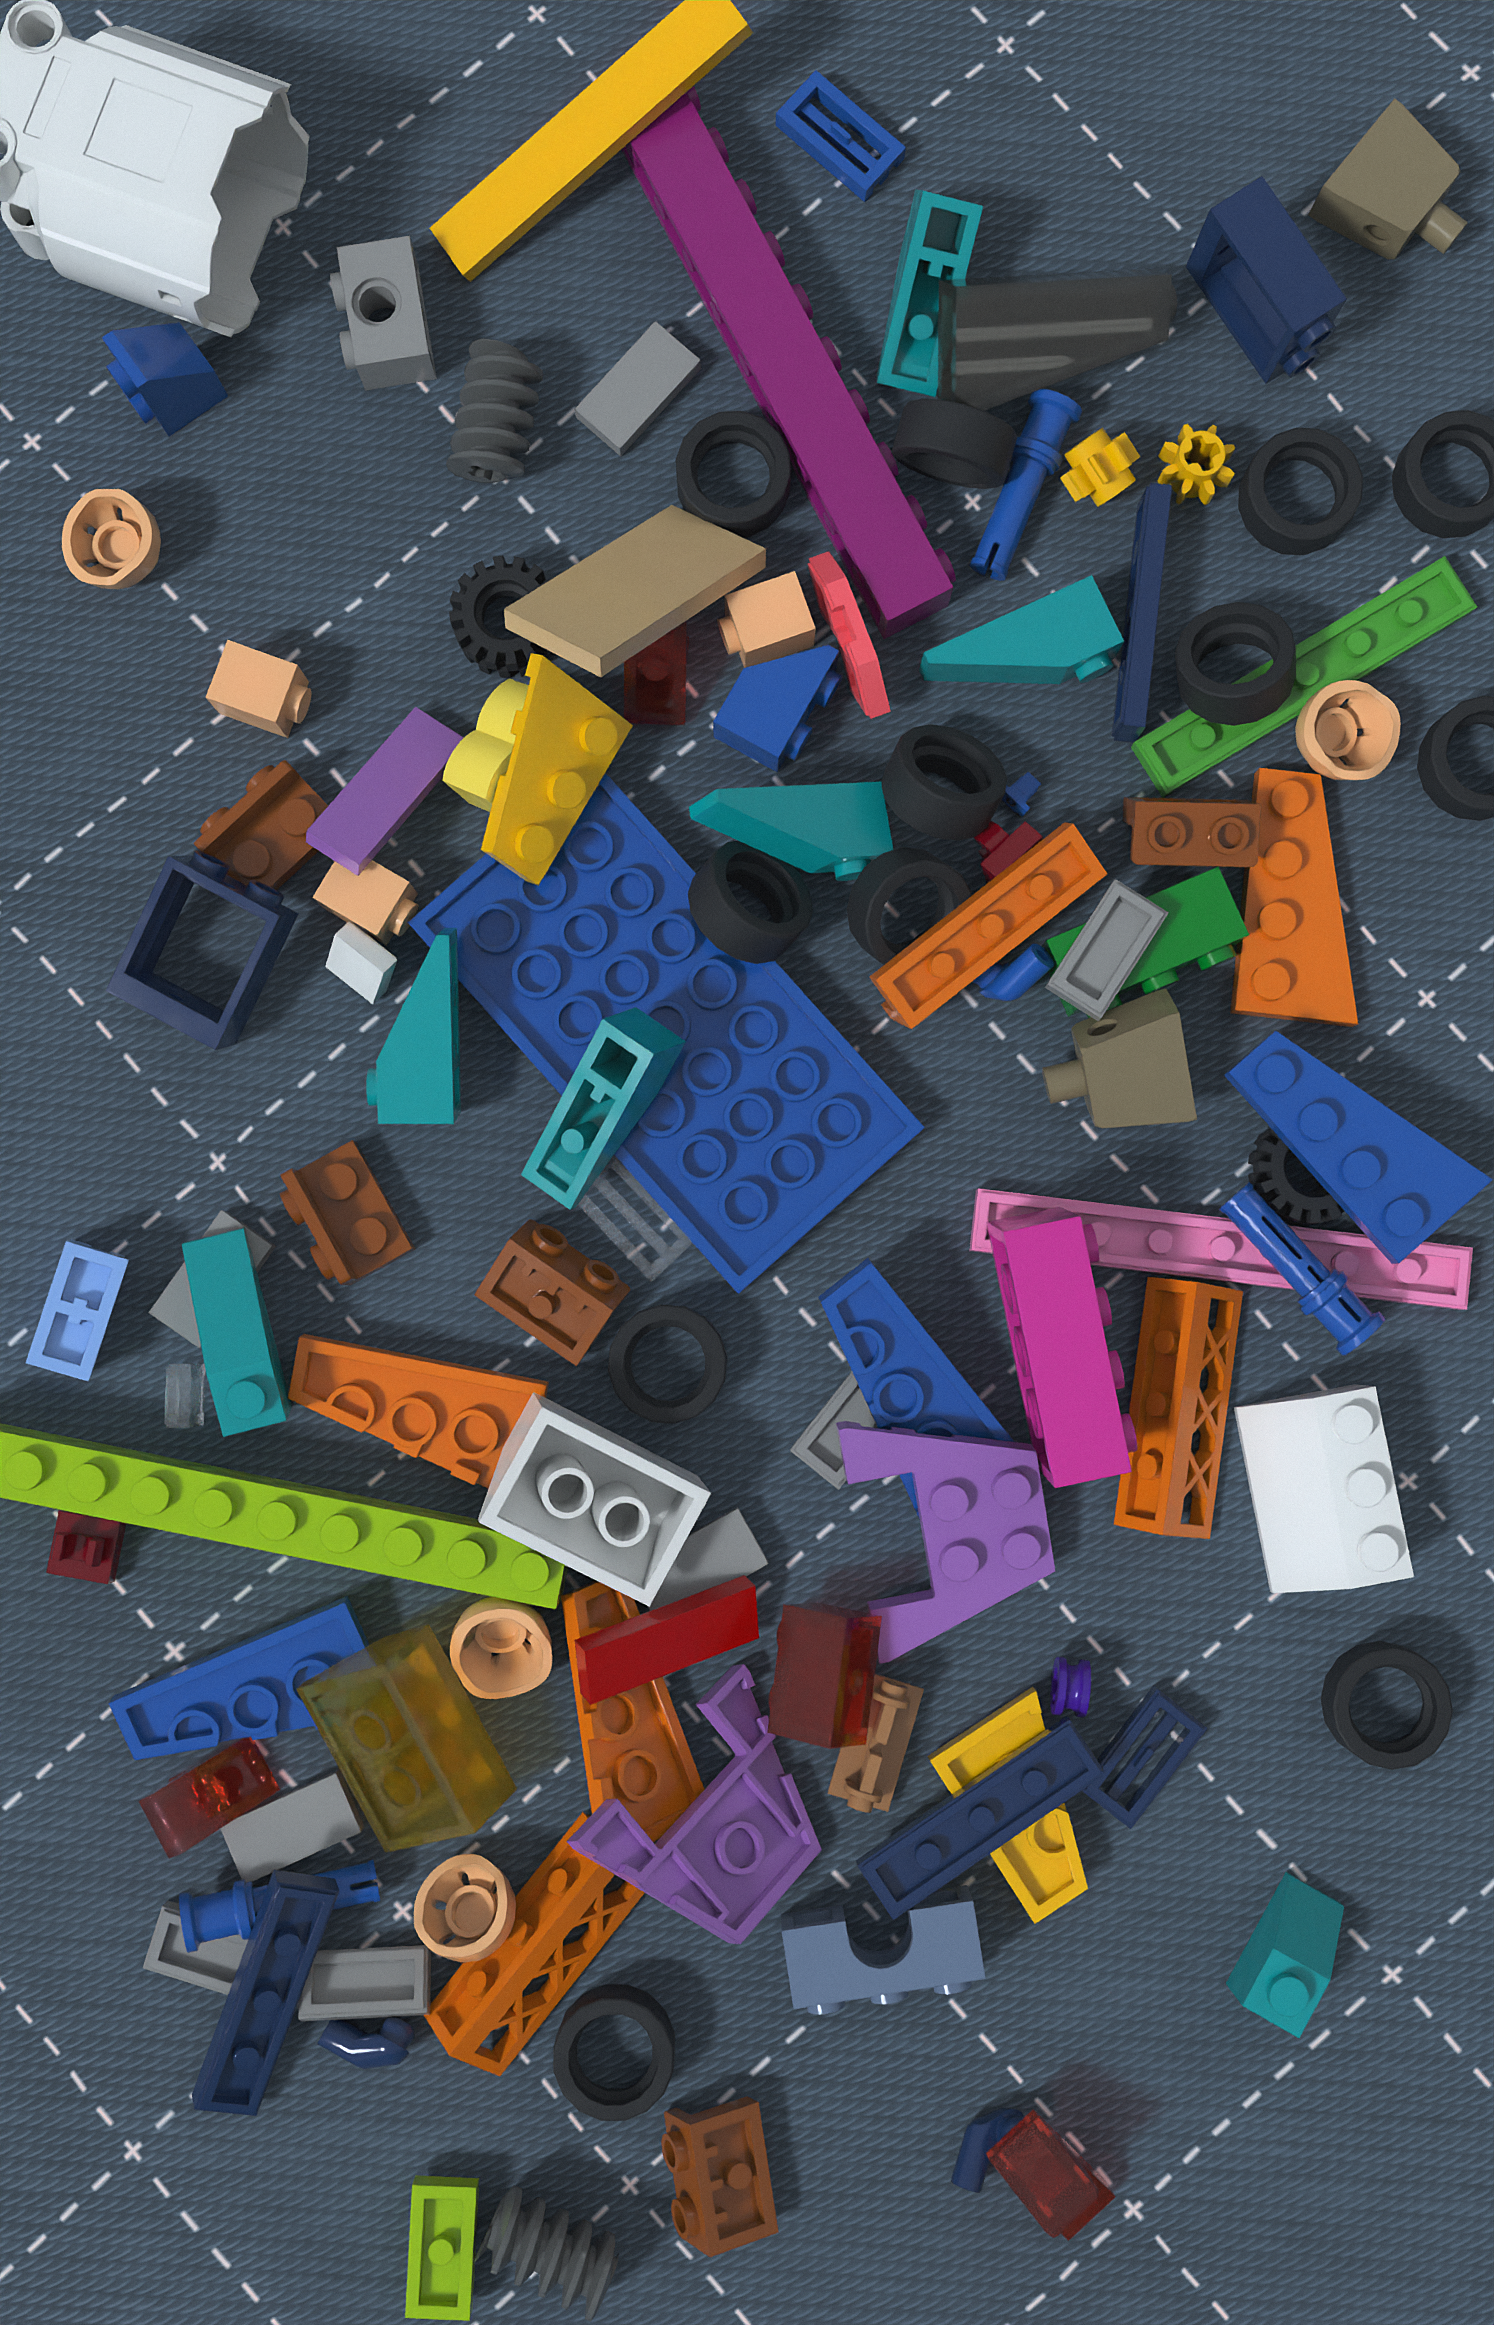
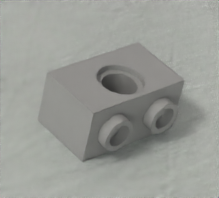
M410 236L336 247L340 272L330 273V280L337 311L347 310L350 330L340 332V343L347 370L357 369L365 391L437 379L419 267ZM380 308L394 310L391 317L385 321L373 322L368 320L370 315Z

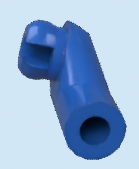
M1033 943L1011 964L1004 963L1001 965L997 961L972 982L980 987L978 992L985 998L1013 1001L1020 998L1054 966V961L1042 946Z

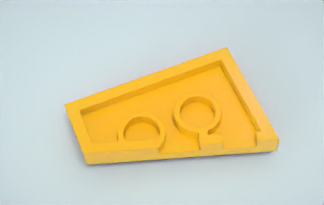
M530 653L525 676L531 678L523 710H516L510 733L516 735L507 772L499 775L481 850L525 881L539 886L633 725L546 657Z
M1031 1687L928 1755L930 1762L951 1794L1045 1731L1041 1715L1042 1711L1035 1688ZM1065 1803L990 1853L1034 1924L1088 1889Z

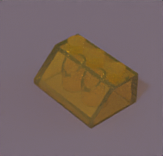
M429 1624L386 1636L308 1679L296 1688L385 1853L474 1834L517 1790Z

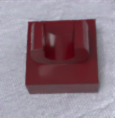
M991 821L986 829L974 837L975 841L983 847L978 852L984 859L980 865L986 883L990 882L1042 841L1043 836L1027 822H1024L1009 836L998 824Z
M59 1510L46 1573L103 1584L115 1582L126 1523Z

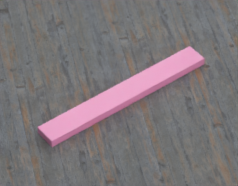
M979 1188L976 1190L969 1251L993 1254L986 1223L988 1221L1061 1207L1080 1215L1083 1225L1092 1224L1099 1248V1262L1090 1263L1091 1266L1295 1290L1229 1218ZM1289 1226L1329 1271L1336 1268L1339 1272L1343 1271L1349 1279L1346 1285L1358 1298L1467 1310L1473 1252L1471 1247L1423 1242L1400 1263L1391 1264L1366 1235Z

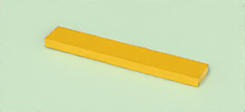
M684 0L429 228L461 274L470 282L750 37L753 34L751 28L731 0Z

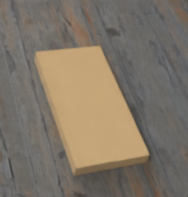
M670 505L504 609L505 628L602 677L766 568V548L708 521H704L674 505Z

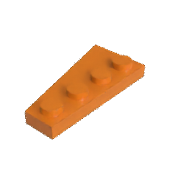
M1259 768L1254 773L1252 801L1261 804L1258 862L1254 867H1245L1240 915L1249 935L1237 944L1230 1013L1345 1027L1358 1025L1321 774Z
M303 1334L298 1340L288 1399L362 1433L365 1431L393 1444V1448L414 1458L419 1456L451 1471V1475L472 1485L477 1483L489 1489L502 1449L532 1393L535 1392L546 1398L549 1382Z
M595 1580L561 1596L591 1812L593 1814L606 1799H618L648 1837L655 1842L664 1835L704 1791V1787L663 1677L592 1705L580 1694L574 1640L640 1615L633 1598Z

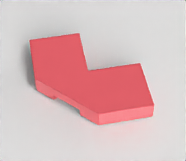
M829 551L809 558L810 563L807 564L819 610L837 638L850 691L865 715L869 716L870 719L891 712L879 661L847 577Z

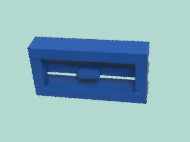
M817 70L809 76L776 112L775 126L864 202L873 194V188L878 183L881 185L889 177V170L893 166L897 168L905 158L906 147ZM812 97L816 98L882 155L877 161L855 142L844 128L837 122H832L813 106L809 100ZM796 114L801 116L806 122H808L813 128H815L820 134H822L827 140H829L834 146H836L841 152H843L848 158H850L855 164H857L863 171H865L866 174H864L860 169H858L853 163H851L846 157H844L839 151H837L832 145H830L825 139H823L818 133H816L811 127H809Z

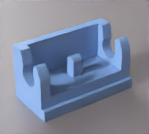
M73 1239L65 1242L26 1364L85 1381L90 1380L129 1259H126L121 1254L99 1250L91 1247L89 1244Z

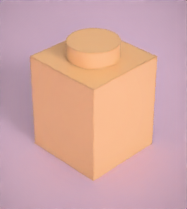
M795 571L725 595L726 617L717 619L719 630L728 654L731 655L739 652L744 668L814 647L816 628Z
M227 640L206 699L221 715L288 738L293 723L300 724L304 720L309 709L312 692L308 688V679L297 664Z
M371 860L359 876L334 861L312 897L323 909L345 922L354 923L367 935L386 946L393 934L400 937L406 932L410 926L407 922L416 915L418 910V904L413 902L418 893L411 883Z

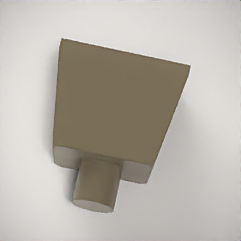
M1395 98L1326 181L1308 214L1315 221L1386 259H1395L1415 234L1419 235L1444 255L1468 224L1465 219L1442 202L1461 173L1459 165L1404 105Z
M1167 989L1152 992L1110 1009L1104 1013L1099 1021L1091 1017L1076 1023L1071 1028L1077 1059L1042 1067L1044 1084L1050 1104L1084 1096L1086 1106L1096 1127L1115 1128L1197 1120L1180 1013Z

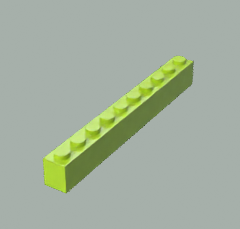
M0 1423V1498L556 1609L561 1602L568 1566L479 1523L478 1519Z

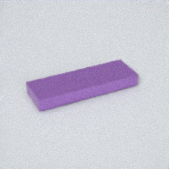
M415 707L308 828L306 843L359 876L441 780L450 755L463 737Z

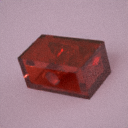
M823 1603L783 1604L782 1620L777 1630L778 1652L774 1684L771 1687L768 1701L770 1716L767 1733L828 1749L866 1745L882 1616Z

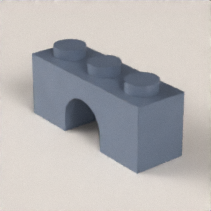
M968 1886L938 1889L907 1910L908 1925L905 1934L897 1944L881 1951L865 1949L851 1938L846 1927L843 1905L780 1914L793 2009L807 2007V2011L811 2014H828L843 2009L845 2001L870 1997L871 2002L874 2004H891L906 1999L909 1996L908 1991L933 1987L935 1993L954 1994L971 1988V1981L986 1979L974 1902Z

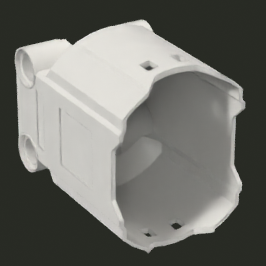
M21 0L13 5L6 15V20L0 32V154L6 153L4 158L0 160V201H2L0 211L6 226L27 255L39 260L50 259L56 271L70 280L229 337L243 331L250 325L254 312L257 311L260 304L250 278L272 221L296 210L299 204L300 194L306 182L308 141L310 136L291 115L289 101L285 93L288 92L291 86L289 83L127 25L108 27L86 41L74 38L61 13L54 4L47 0ZM51 39L44 46L36 47L41 41ZM32 218L34 225L25 226L29 219Z

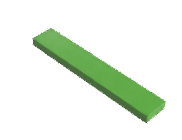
M1444 556L1295 645L1296 678L1290 696L1274 713L1257 722L1231 726L1211 723L1189 709L1135 741L1131 748L1161 797L1165 798L1298 718L1308 699L1321 688L1337 681H1360L1470 615L1477 608V605ZM1273 659L1232 684L1250 682L1265 674L1273 665Z

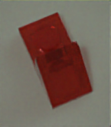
M688 620L624 662V719L629 723L685 726L689 661Z
M247 1737L234 1742L173 1776L167 1784L139 1800V1803L170 1859L182 1854L281 1789L255 1740Z
M1034 2109L986 2153L993 2166L1044 2231L1052 2238L1057 2237L1061 2233L1069 2241L1116 2197L1107 2182Z

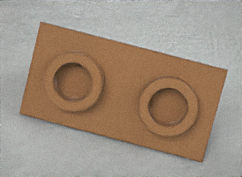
M863 1670L827 1794L847 1799V1805L858 1811L871 1813L872 1808L886 1812L889 1811L924 1688Z

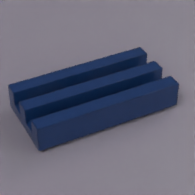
M1153 1685L1098 1757L1097 1761L1106 1774L1082 1791L1128 1828L1132 1829L1207 1730V1727ZM1161 1707L1165 1710L1164 1714L1108 1788L1103 1791L1099 1787ZM1179 1721L1185 1728L1126 1806L1123 1807L1117 1802Z

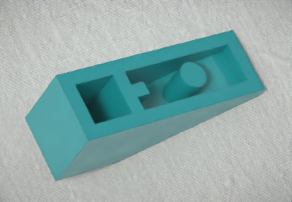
M915 189L899 256L876 383L933 397L936 396L983 209L982 205Z
M1091 575L925 651L922 656L919 672L924 681L1061 684L1077 676L1080 683H1085L1103 675L1114 666L1111 660L1116 657L1124 640Z
M882 782L716 789L689 806L692 820L808 873L835 872V877L838 881L857 879L865 866L882 853L893 850Z
M444 928L436 935L377 1058L376 1068L368 1069L366 1080L367 1102L369 1106H377L378 1124H454L461 1113L457 928Z
M637 1007L603 1018L521 1175L569 1210L575 1208L660 1091L686 1041Z
M245 1227L183 1242L182 1249L206 1375L223 1437L287 1421L292 1409V1403L288 1399L289 1392Z

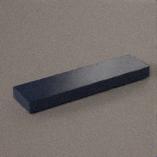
M1150 483L1137 505L1122 637L1124 642L1121 646L1111 735L1114 737V741L1134 743L1146 726L1172 485Z
M1065 1716L857 1859V1866L894 1920L1106 1773L1070 1719Z
M273 1870L192 2093L194 2110L257 2116L339 1894L336 1879Z

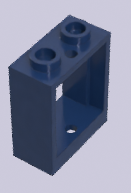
M1263 176L1209 210L1186 265L1187 270L1265 384L1286 372L1289 378H1292L1306 370L1320 357L1321 354L1318 351V347L1336 330L1333 322L1347 300Z
M195 850L192 856H168L106 991L208 1047L218 1050L237 1044L299 913L282 905L285 896L279 891L255 880H250L248 885H245L227 875L230 868L228 864L212 855ZM194 883L266 921L224 1010L153 973Z

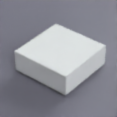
M347 922L334 936L325 967L371 1004H374L387 991L397 959L354 923Z

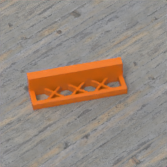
M1064 822L869 977L886 1001L881 1006L892 1020L913 1029L1107 875V872L1075 825Z
M1147 1277L1129 1415L1133 1422L1137 1439V1451L1128 1453L1132 1472L1120 1474L1114 1525L1165 1536L1210 1539L1243 1291L1200 1282ZM1211 1299L1219 1300L1216 1326L1210 1331L1208 1318ZM1206 1366L1209 1371L1207 1389L1202 1394L1199 1384L1201 1371ZM1198 1428L1201 1434L1199 1450L1193 1456L1191 1452L1192 1436ZM1190 1491L1192 1494L1189 1523L1181 1522L1184 1497Z
M584 1812L581 1813L516 1895L513 1929L503 1944L486 1958L479 1961L463 1962L430 2004V2015H424L449 2056L501 2076L644 1895L645 1892L625 1881L617 1891L603 1896V1889L615 1874L575 1851L567 1843L568 1839L584 1824L590 1815ZM588 1922V1929L578 1941L563 1946V1940L572 1928ZM548 1973V1979L539 1991L522 1997L523 1990L532 1979ZM508 2024L509 2029L492 2050L480 2046L492 2030Z

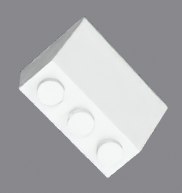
M1354 1384L1234 1407L1270 1592L1286 1593L1354 1589L1414 1577L1376 1386Z
M533 1392L502 1449L478 1521L650 1607L711 1492L694 1473Z

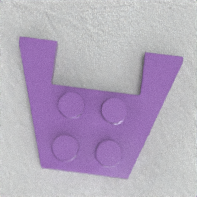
M849 1421L836 1423L844 1473L848 1484L912 1472L931 1588L925 1591L867 1602L879 1664L892 1661L1055 1572L1037 1452L1032 1444L952 1434V1437L916 1433L914 1429L891 1427V1430L863 1427L860 1423Z
M744 1664L731 1666L696 1704L735 1752V1757L664 1835L654 1844L618 1799H606L567 1841L575 1851L731 1944H741L822 1850L791 1773H784L772 1743L776 1735L768 1715H761L750 1688L755 1686L750 1671Z

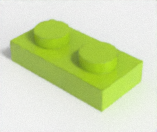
M415 2176L411 2195L405 2318L470 2321L473 2310L479 2178Z

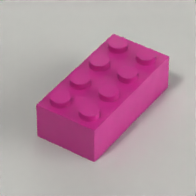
M1061 1207L986 1222L1031 1444L1037 1452L1039 1470L1054 1488L1132 1472L1128 1453L1137 1451V1439L1129 1413L1121 1414L1119 1410L1116 1390L1125 1387L1124 1374L1117 1351H1108L1103 1327L1112 1325V1314L1104 1287L1095 1288L1090 1263L1099 1262V1248L1092 1224L1083 1225L1080 1215Z

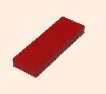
M743 1575L575 1639L580 1694L592 1705L759 1639L755 1585Z

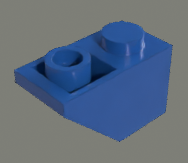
M180 322L112 330L102 337L115 358L114 361L106 365V368L143 422L146 424L153 418H156L168 436H171L228 397L217 374Z
M826 645L743 668L713 721L714 738L775 772L779 771L786 757L796 761L813 728L805 724L816 704L823 708L828 706L842 680L843 675L835 671L837 669L839 650Z

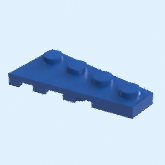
M1277 1031L1269 1034L1224 1074L1229 1082L1391 1264L1400 1263L1493 1180Z
M869 1258L865 1259L818 1297L879 1429L891 1430V1427L914 1429L916 1433L944 1437H952V1434L1015 1442ZM912 1472L900 1474V1478L919 1517Z
M348 1596L118 1693L108 1703L134 1760L216 1747L219 1742L251 1737L252 1740L278 1736L279 1732L311 1726H315V1730L340 1726L343 1724V1721L373 1716V1720L396 1716L398 1710Z

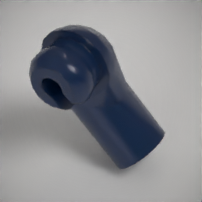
M397 2017L387 2018L379 2034H368L343 2019L330 2020L317 2045L362 2069L400 2064L410 2054L406 2049L413 2041L415 2031L411 2025Z
M1000 2108L972 2120L965 2130L951 2182L968 2191L980 2193L992 2157L1012 2150L1022 2153L1031 2146L1034 2131L1030 2121L1025 2118L1022 2112L1013 2108Z

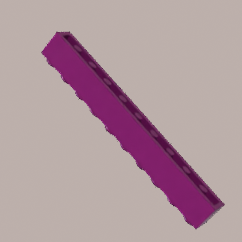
M693 86L621 150L766 421L780 432L790 452L791 467L880 634L883 639H886L948 607L953 591L952 583L956 581L954 569L946 553L941 548L933 550L923 532V530L927 529V521L920 504L913 495L905 497L895 480L899 472L892 452L885 442L882 441L876 444L866 426L870 423V416L861 395L856 389L850 391L846 389L838 374L842 370V366L832 341L827 336L818 337L810 322V319L813 318L810 301L799 283L793 286L790 285L782 270V267L785 266V259L781 247L771 231L762 233L754 218V215L757 214V208L753 195L742 178L734 181L726 166V163L729 162V156L724 141L714 126L706 129L698 114L701 111V104L696 89Z

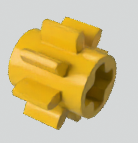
M1185 424L1178 435L1179 445L1173 442L1164 443L1158 457L1171 465L1162 470L1157 481L1159 484L1172 485L1173 491L1177 493L1176 503L1181 504L1185 498L1199 497L1200 501L1207 505L1215 494L1214 484L1219 487H1227L1235 473L1222 464H1225L1230 459L1235 446L1232 444L1223 445L1220 438L1216 436L1217 426L1212 425L1207 431L1193 432L1192 428ZM1190 458L1192 464L1188 465L1186 460ZM1202 465L1206 467L1205 471H1202Z
M1102 427L1064 454L1072 468L1061 476L1060 479L1075 502L1090 495L1096 506L1099 507L1136 481L1129 466L1139 459L1140 455L1125 432L1111 440Z

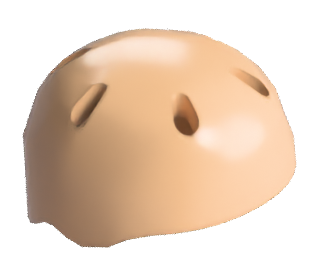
M95 489L90 491L74 505L67 515L62 531V551L69 570L82 582L105 589L129 588L145 578L154 569L159 559L161 538L155 517L142 503L124 490ZM119 508L122 510L123 521L119 519L117 513ZM89 527H94L97 530L94 536L88 533ZM99 561V564L87 567L89 563Z
M1357 680L1337 681L1318 690L1303 706L1295 727L1297 747L1311 768L1323 776L1334 780L1370 779L1386 768L1395 753L1400 736V715L1395 704L1368 683ZM1346 699H1348V702L1342 708H1340L1342 703ZM1357 729H1362V735L1357 736ZM1339 757L1346 762L1347 766L1344 765V763L1339 759Z
M487 1597L470 1605L457 1621L450 1642L451 1664L464 1687L474 1696L485 1699L513 1697L534 1689L549 1676L552 1667L551 1637L543 1617L529 1604Z
M476 1854L454 1856L437 1866L420 1887L414 1904V1928L423 1943L437 1955L458 1962L479 1961L495 1952L513 1929L516 1912L515 1894L504 1873L484 1857ZM465 1873L468 1875L470 1883L465 1886L462 1880V1876ZM444 1902L447 1904L446 1909H437L436 1904ZM456 1935L449 1943L443 1944L445 1939Z

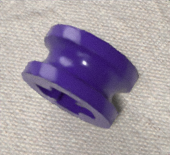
M1057 1656L1051 1675V1713L1061 1715L1063 1710L1071 1709L1076 1717L1085 1718L1091 1693L1090 1661L1080 1659L1078 1664L1069 1665L1065 1657Z

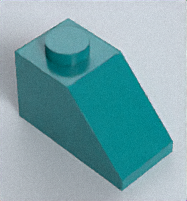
M1285 1872L1226 1982V1985L1240 2004L1295 2037L1300 2038L1331 1980L1344 1905Z

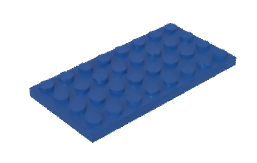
M605 773L539 886L525 881L494 858L485 854L407 923L429 948L436 935L442 929L457 928L458 980L561 1096L603 1018L637 1007L686 1041L660 1091L614 1155L739 1294L925 1127L775 961L754 964L737 960L718 949L700 931L690 912L688 891L696 873Z

